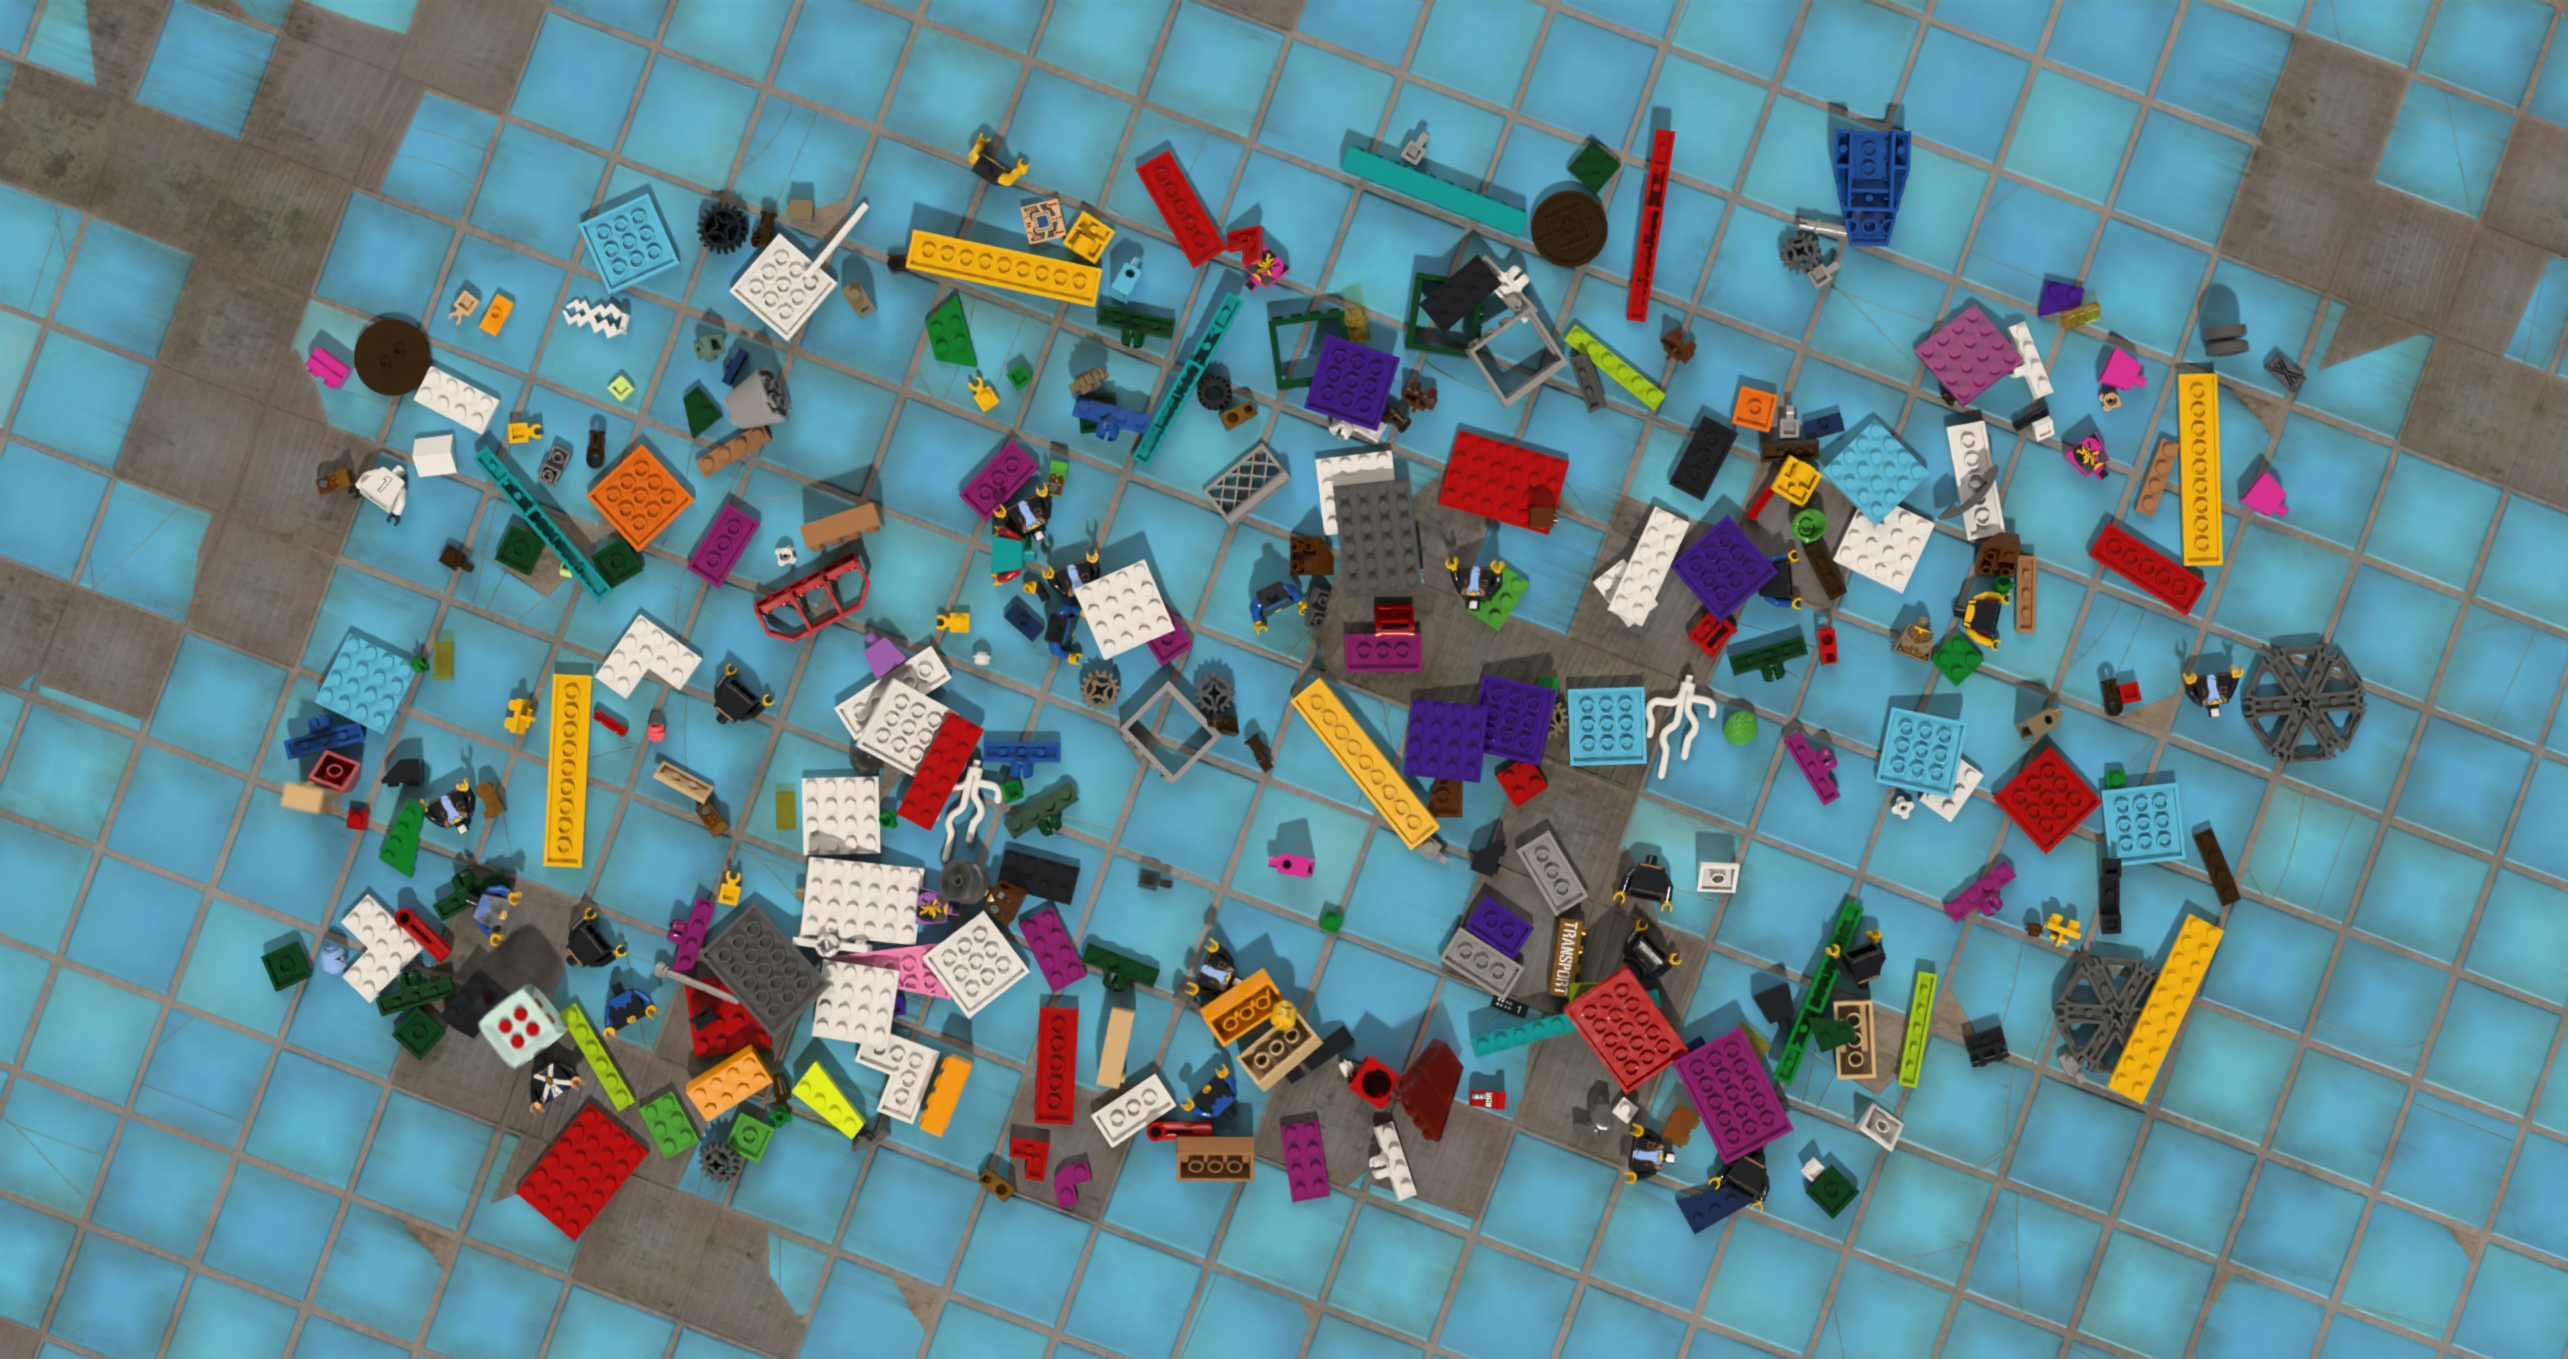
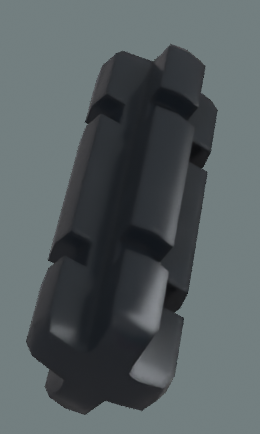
M2043 406L2037 409V411L2022 417L2021 420L2013 422V428L2016 432L2024 429V426L2027 427L2031 423L2040 420V418L2048 416L2049 412Z

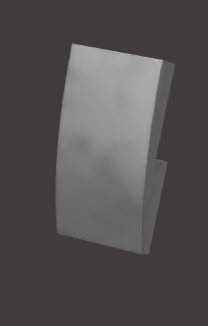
M557 443L554 444L537 480L555 488L573 452Z
M1315 586L1307 606L1304 625L1319 631L1321 630L1328 616V613L1324 610L1333 595L1330 591Z
M887 1127L883 1131L879 1128L871 1135L874 1138L873 1140L868 1135L864 1137L860 1135L852 1142L854 1146L851 1150L855 1152L870 1148L887 1138L891 1132Z

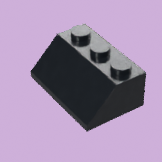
M477 970L439 1017L454 1029L475 1039L481 1031L479 1022L505 1001L510 993L483 971Z

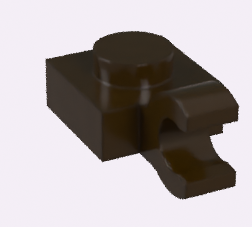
M449 544L438 560L455 571L460 567L471 573L475 567L463 560L466 556L465 553Z
M1221 713L1220 715L1213 714V719H1207L1208 727L1219 728L1220 734L1233 737L1239 734L1237 717Z

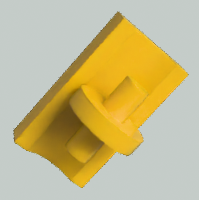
M519 698L517 700H510L508 708L515 712L513 718L507 717L505 719L504 727L510 729L512 733L525 735L526 728L530 727V722L537 721V718L532 717L533 709H531L533 701Z
M2052 913L2048 922L2044 921L2043 927L2058 932L2057 935L2050 933L2049 938L2054 940V946L2059 947L2061 943L2068 944L2069 939L2063 937L2064 935L2080 939L2081 934L2078 933L2080 922L2069 919L2067 927L2063 928L2060 927L2063 916Z

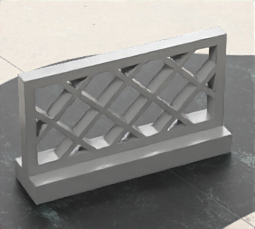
M1260 444L1204 489L1203 493L1233 528L1287 485L1291 478L1266 447ZM1263 450L1266 454V462H1255L1256 454ZM1252 464L1251 474H1240L1241 466ZM1254 465H1265L1264 476L1253 475ZM1268 466H1276L1280 471L1274 477L1267 476ZM1237 476L1236 486H1225L1226 478ZM1240 477H1250L1249 488L1239 487ZM1253 478L1264 479L1263 486L1259 489L1252 488ZM1214 488H1222L1221 498H1213L1209 492ZM1225 489H1235L1234 500L1224 499ZM1238 490L1249 491L1248 498L1244 501L1237 500ZM1223 502L1234 503L1233 510L1226 515L1222 510Z

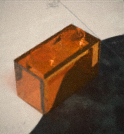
M1677 1102L1659 1134L1660 1137L1679 1148H1682L1683 1145L1686 1146L1691 1138L1689 1134L1692 1128L1696 1129L1700 1123V1115Z

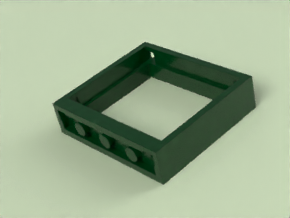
M1416 273L1404 350L1471 360L1465 351L1414 343L1423 280L1444 283L1450 277ZM1482 302L1475 307L1470 342L1481 335L1482 326H1479V318H1483L1485 307H1481Z
M1340 308L1329 309L1328 313L1312 311L1307 316H1302V313L1291 314V318L1283 319V316H1275L1271 318V321H1268L1277 391L1310 387L1313 377L1282 381L1275 327L1339 318L1342 339L1348 341L1344 310L1340 311Z

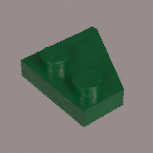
M699 386L683 398L691 436L694 440L723 417Z
M1808 1017L1821 1053L1858 1040L1851 1021Z

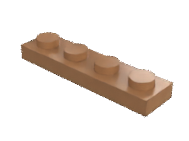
M764 426L753 427L695 462L703 476L707 478L772 439Z
M2163 438L2160 439L2134 511L2154 517L2179 450V444Z
M2019 556L2017 561L2015 633H2036L2037 556Z

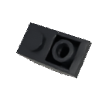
M423 758L399 760L383 777L381 784L388 783V787H400L399 783L407 782V786H419V782L424 781Z
M1500 839L1477 850L1470 870L1493 877V874L1497 875L1500 868V863H1498L1499 857L1504 856L1507 848L1504 845L1505 841Z

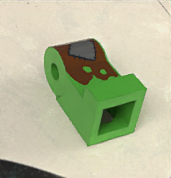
M1051 460L1047 482L1049 496L1061 498L1067 478L1068 463Z

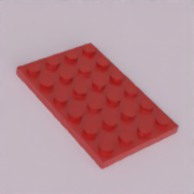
M1459 430L1438 504L1549 535L1551 528H1529L1530 508H1554L1555 513L1570 461Z
M1627 965L1563 1007L1565 1014L1625 1094H1628L1673 1064L1672 1061L1690 1052Z
M589 1103L516 1193L568 1237L576 1241L649 1151L597 1107Z

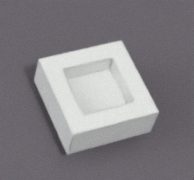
M2049 416L2031 423L2033 435L2037 442L2055 434L2053 421Z
M1623 1096L1612 1112L1625 1123H1628L1639 1108Z
M1813 1157L1800 1171L1813 1183L1826 1169Z

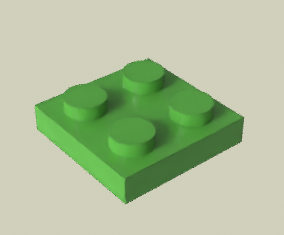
M740 1112L727 1139L728 1148L734 1147L733 1152L739 1153V1155L759 1164L776 1128L744 1112Z

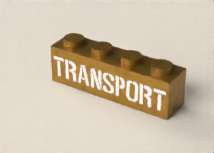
M1559 917L1548 994L1569 997L1570 983H1577L1575 982V975H1579L1580 963H1577L1578 956H1582L1583 944H1580L1581 937H1585L1586 926L1583 925L1584 922L1581 920Z

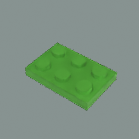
M1506 567L1501 569L1503 572V586L1492 597V600L1490 602L1481 601L1480 611L1466 609V611L1496 631H1499L1530 584Z
M673 1090L638 1109L666 1160L701 1141Z

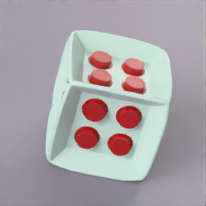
M533 984L526 985L522 990L511 995L479 1022V1026L486 1038L501 1057L514 1069L522 1067L526 1062L539 1055L568 1030L554 1006Z

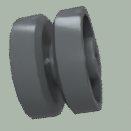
M2247 324L2216 326L2203 330L2204 340L2217 341L2205 347L2206 357H2227L2249 352L2248 341L2236 340V338L2247 335Z
M959 859L947 863L942 869L939 878V889L947 900L969 905L976 904L982 900L989 885L988 874L983 866Z

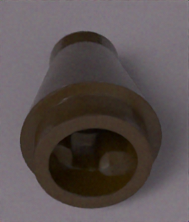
M784 1072L774 1074L773 1086L776 1101L781 1102L791 1099L792 1091L784 1076Z

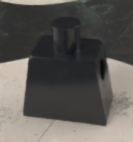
M1784 982L1751 996L1769 1024L1777 1022L1780 1031L1791 1027L1787 1017L1795 1014L1788 983Z

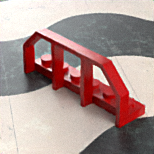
M853 552L753 603L755 615L767 636L794 643L861 609L871 583L861 566L857 553ZM858 568L865 581L857 603L842 610L827 581L836 580L841 574ZM824 586L838 613L811 625L796 597L801 598L808 591ZM792 600L807 626L806 629L790 635L769 629L762 615H767L774 608L785 606Z

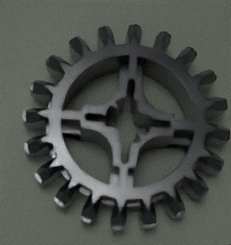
M718 203V209L711 205V212L705 209L704 211L707 216L700 215L704 222L697 223L698 226L703 227V229L697 230L698 234H704L699 237L700 241H705L703 246L705 248L710 246L709 251L711 252L716 249V253L719 255L722 249L725 255H728L729 248L733 253L736 252L734 246L741 249L740 240L742 242L747 241L742 236L749 235V232L744 230L749 228V224L743 223L747 220L746 216L741 217L743 212L741 210L736 212L737 207L735 205L730 209L729 203H726L724 208L722 203ZM720 214L732 215L736 220L723 221ZM714 218L716 225L708 232L709 224ZM720 222L726 227V235L722 231L719 232L721 230ZM738 225L737 234L734 237V239L731 240V231L736 228L735 226ZM723 236L726 243L719 244L712 241L711 238Z

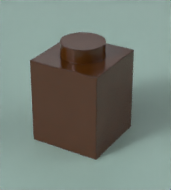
M1530 508L1529 528H1553L1554 524H1557V513H1554V508Z

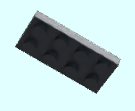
M1477 254L1419 303V306L1444 334L1499 288L1502 282Z
M1703 416L1668 484L1703 501L1738 433Z
M1006 849L997 883L1003 880L1027 890L1028 895L1071 905L1080 868Z

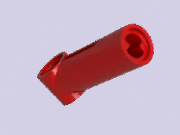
M403 908L395 913V923L399 927L404 928L439 962H442L453 951V948L427 925L414 909ZM404 913H408L410 916L408 923L402 919Z
M1156 1120L1148 1125L1146 1133L1148 1138L1155 1142L1177 1141V1137H1212V1121ZM1152 1127H1160L1162 1133L1159 1136H1154L1151 1133ZM1166 1130H1193V1132H1166Z

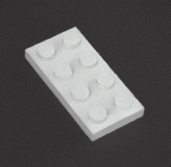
M430 366L414 398L416 402L484 435L500 403V400Z
M1155 1073L1092 1114L1091 1117L1113 1148L1174 1108L1176 1103Z

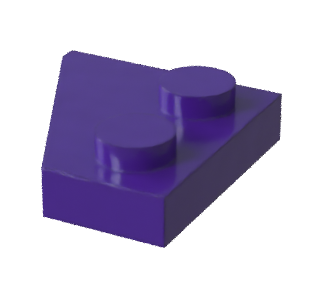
M2046 280L2037 316L2042 317L2080 308L2084 288Z

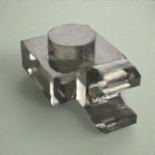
M1142 868L1138 887L1157 891L1158 886L1172 889L1173 881L1160 878L1161 872Z

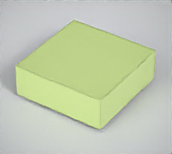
M622 375L607 387L620 402L635 390Z

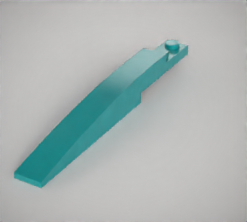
M1229 291L1227 292L1150 424L1147 435L1143 436L1131 458L1149 467L1225 338L1227 331L1243 306L1244 300Z
M488 446L472 458L598 603L613 591L554 519Z

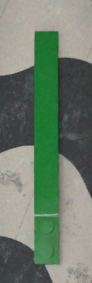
M1849 901L1845 902L1826 947L1831 949L1832 953L1834 952L1832 944L1839 946V956H1842L1841 952L1848 950L1863 913V907ZM1825 949L1786 1039V1045L1772 1077L1789 1086L1792 1085L1813 1033L1808 1017L1819 1018L1820 1014H1822L1839 972L1833 961L1835 958L1833 955H1828Z

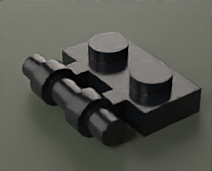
M2000 1025L1963 1037L1968 1055H1977V1059L1970 1061L1972 1068L1978 1066L1982 1068L1987 1066L1988 1063L1994 1061L2001 1062L2004 1058L2010 1057L2007 1049L2000 1050V1046L2006 1045ZM1993 1049L1994 1054L1984 1057V1051Z

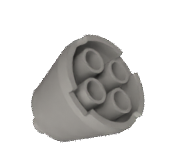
M764 366L756 370L727 396L723 397V402L730 412L729 420L733 425L737 424L742 429L782 423L790 419L788 412L791 411V405L784 386H780L778 381L774 379L775 373L770 368Z

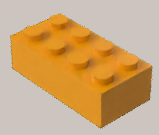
M1262 968L1199 1009L1219 1042L1225 1047L1271 1017L1273 1006L1279 1003V1001H1285L1266 970Z
M750 1044L686 1083V1093L705 1120L709 1122L772 1083V1072L753 1045Z
M956 1054L945 1058L941 1067L944 1070L943 1074H939L933 1086L936 1087L935 1093L932 1092L929 1095L926 1105H929L928 1110H924L919 1119V1123H921L920 1129L939 1137L943 1136L974 1064L973 1061Z

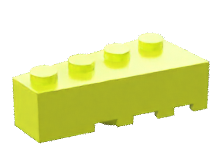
M819 1060L814 1062L792 1090V1093L851 1139L857 1135L866 1123L865 1119L848 1100L845 1093L838 1087Z

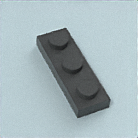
M1588 352L1569 359L1589 413L1608 406Z

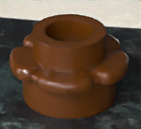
M2027 923L2025 931L2028 932L2029 936L2039 937L2040 934L2044 933L2042 931L2043 925Z

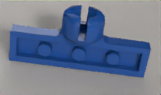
M1079 396L1076 398L1072 412L1073 417L1096 422L1097 428L1095 433L1098 438L1104 440L1107 431V441L1117 440L1121 429L1147 435L1151 420L1150 414Z
M321 715L319 718L322 727H320L319 719L313 717L308 721L310 729L308 735L286 740L284 745L288 760L366 740L361 724L356 722L341 727H334L330 716Z
M984 742L983 762L1009 763L1012 777L1020 778L1021 768H1023L1024 778H1030L1033 775V766L1036 763H1061V743Z

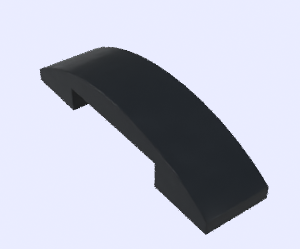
M2101 858L2099 871L2101 934H2121V858Z
M1344 1025L1322 1040L1323 1044L1285 1075L1291 1084L1309 1074L1354 1042V1039Z

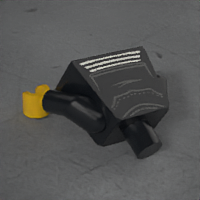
M1639 919L1635 924L1636 929H1633L1625 940L1623 948L1625 957L1623 962L1640 979L1645 977L1649 979L1662 977L1672 968L1673 964H1680L1681 959L1674 962L1673 957L1677 953H1672L1668 957L1644 932L1641 934L1640 932L1644 931L1648 924L1644 928H1640L1639 922L1642 919Z

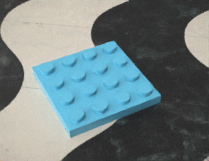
M645 194L578 224L609 295L680 265L649 194Z
M1876 419L1821 472L1875 527L1929 474Z
M349 633L314 702L385 735L417 672L413 670L409 661Z
M1644 687L1567 689L1570 766L1647 764Z
M1892 707L1876 782L1952 798L1968 723Z
M2178 783L2100 791L2107 858H2121V866L2186 859Z

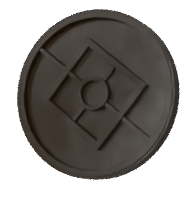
M1562 191L1546 198L1537 208L1531 223V237L1538 253L1549 263L1563 268H1575L1592 261L1605 245L1608 234L1607 219L1601 206L1590 196L1577 191Z
M397 319L382 320L368 327L359 337L354 350V365L361 381L371 390L386 396H401L417 389L422 384L432 363L431 348L424 334L414 325Z

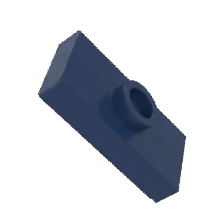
M740 348L734 360L730 359L726 366L728 370L722 379L723 383L729 386L733 384L749 355L747 351Z
M1840 412L1802 423L1807 440L1845 431Z
M1015 603L1004 616L1031 642L1045 629L1018 603Z

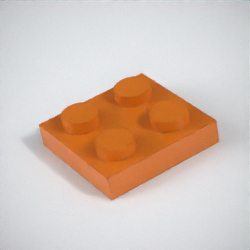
M1741 386L1731 424L1769 433L1779 395Z

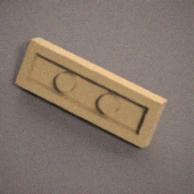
M665 761L660 764L653 778L702 804L707 801L714 789L711 785Z

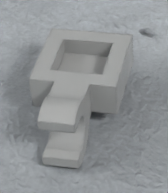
M1422 132L1416 142L1410 140L1400 156L1414 166H1417L1427 151L1423 148V145L1428 140L1429 135Z
M1838 261L1833 262L1826 268L1822 263L1815 267L1814 271L1806 273V276L1817 290L1833 279L1830 274L1840 269L1841 266Z
M1785 406V419H1779V438H1799V419H1794V406Z
M1431 836L1416 847V850L1429 861L1435 857L1445 865L1449 860L1439 851L1442 846Z
M2070 1051L2057 1057L2066 1075L2072 1073L2077 1084L2087 1081L2079 1069L2084 1064H2077Z

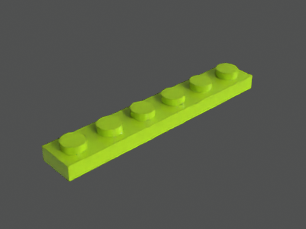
M1577 325L1573 327L1563 340L1580 354L1588 352L1590 360L1595 366L1653 411L1665 398L1666 395Z
M1917 972L1897 1085L1917 1088L1938 978L1937 974Z
M575 1003L560 1012V1016L617 1110L621 1111L636 1102V1099L579 1005Z

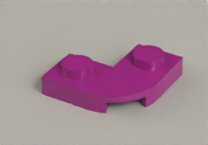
M1088 1160L1068 1165L1057 1174L1054 1188L1060 1208L1079 1203L1074 1184L1092 1180Z

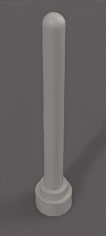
M659 961L654 969V976L659 978L670 977L733 1004L740 1002L732 994L672 971L668 964Z

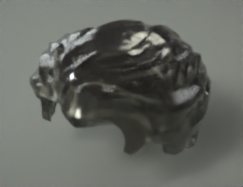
M856 744L850 749V765L860 773L872 775L884 765L883 760L857 747Z

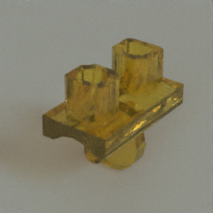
M1345 308L1344 321L1345 325L1348 326L1349 341L1353 343L1369 341L1370 335L1367 326L1369 317L1365 316L1364 308Z

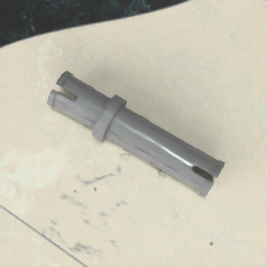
M1798 218L1797 224L1799 225H1797V230L1847 238L1844 225L1821 222L1820 219Z

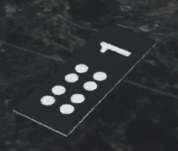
M1495 994L1490 1005L1521 1018H1525L1529 1006L1507 997L1503 1000Z

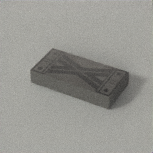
M2276 353L2264 367L2266 371L2292 393L2306 380V377L2279 353Z

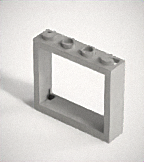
M1520 306L1514 311L1515 314L1513 316L1503 318L1498 322V327L1495 329L1492 327L1483 333L1484 337L1471 341L1468 344L1469 347L1465 350L1501 406L1508 408L1568 364L1531 306ZM1526 316L1554 358V361L1504 396L1475 351Z
M1170 681L1160 688L1120 728L1122 731L1120 736L1127 743L1131 741L1135 745L1133 749L1140 756L1144 754L1149 759L1147 763L1154 770L1158 768L1162 772L1160 776L1165 782L1169 783L1171 781L1173 784L1223 736L1216 728L1208 727L1207 719ZM1167 690L1213 736L1174 776L1128 730Z

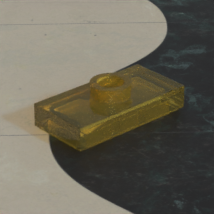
M2098 301L2061 312L2064 331L2100 320L2101 312Z
M433 641V680H454V641Z
M795 791L775 792L776 830H796Z
M1741 1021L1736 1028L1741 1026L1758 1061H1760L1771 1046Z

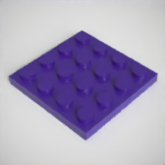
M1327 334L1304 408L1377 431L1400 357Z
M1729 515L1724 517L1670 565L1719 623H1722L1779 573Z
M1484 674L1477 705L1489 706L1484 753L1541 766L1558 691Z
M1412 698L1404 775L1481 783L1489 706Z

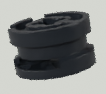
M711 1004L689 1019V1022L696 1026L695 1030L697 1032H700L719 1017L718 1013H714Z

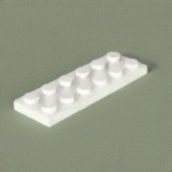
M1984 420L1945 428L1960 507L1984 485L1979 478L1993 466ZM1996 480L1987 494L1975 506L1962 513L1966 541L2005 532Z
M1656 506L1653 508L1607 608L1608 611L1639 626H1643L1690 523Z
M932 646L834 708L855 741L860 738L892 678L924 695L952 679Z

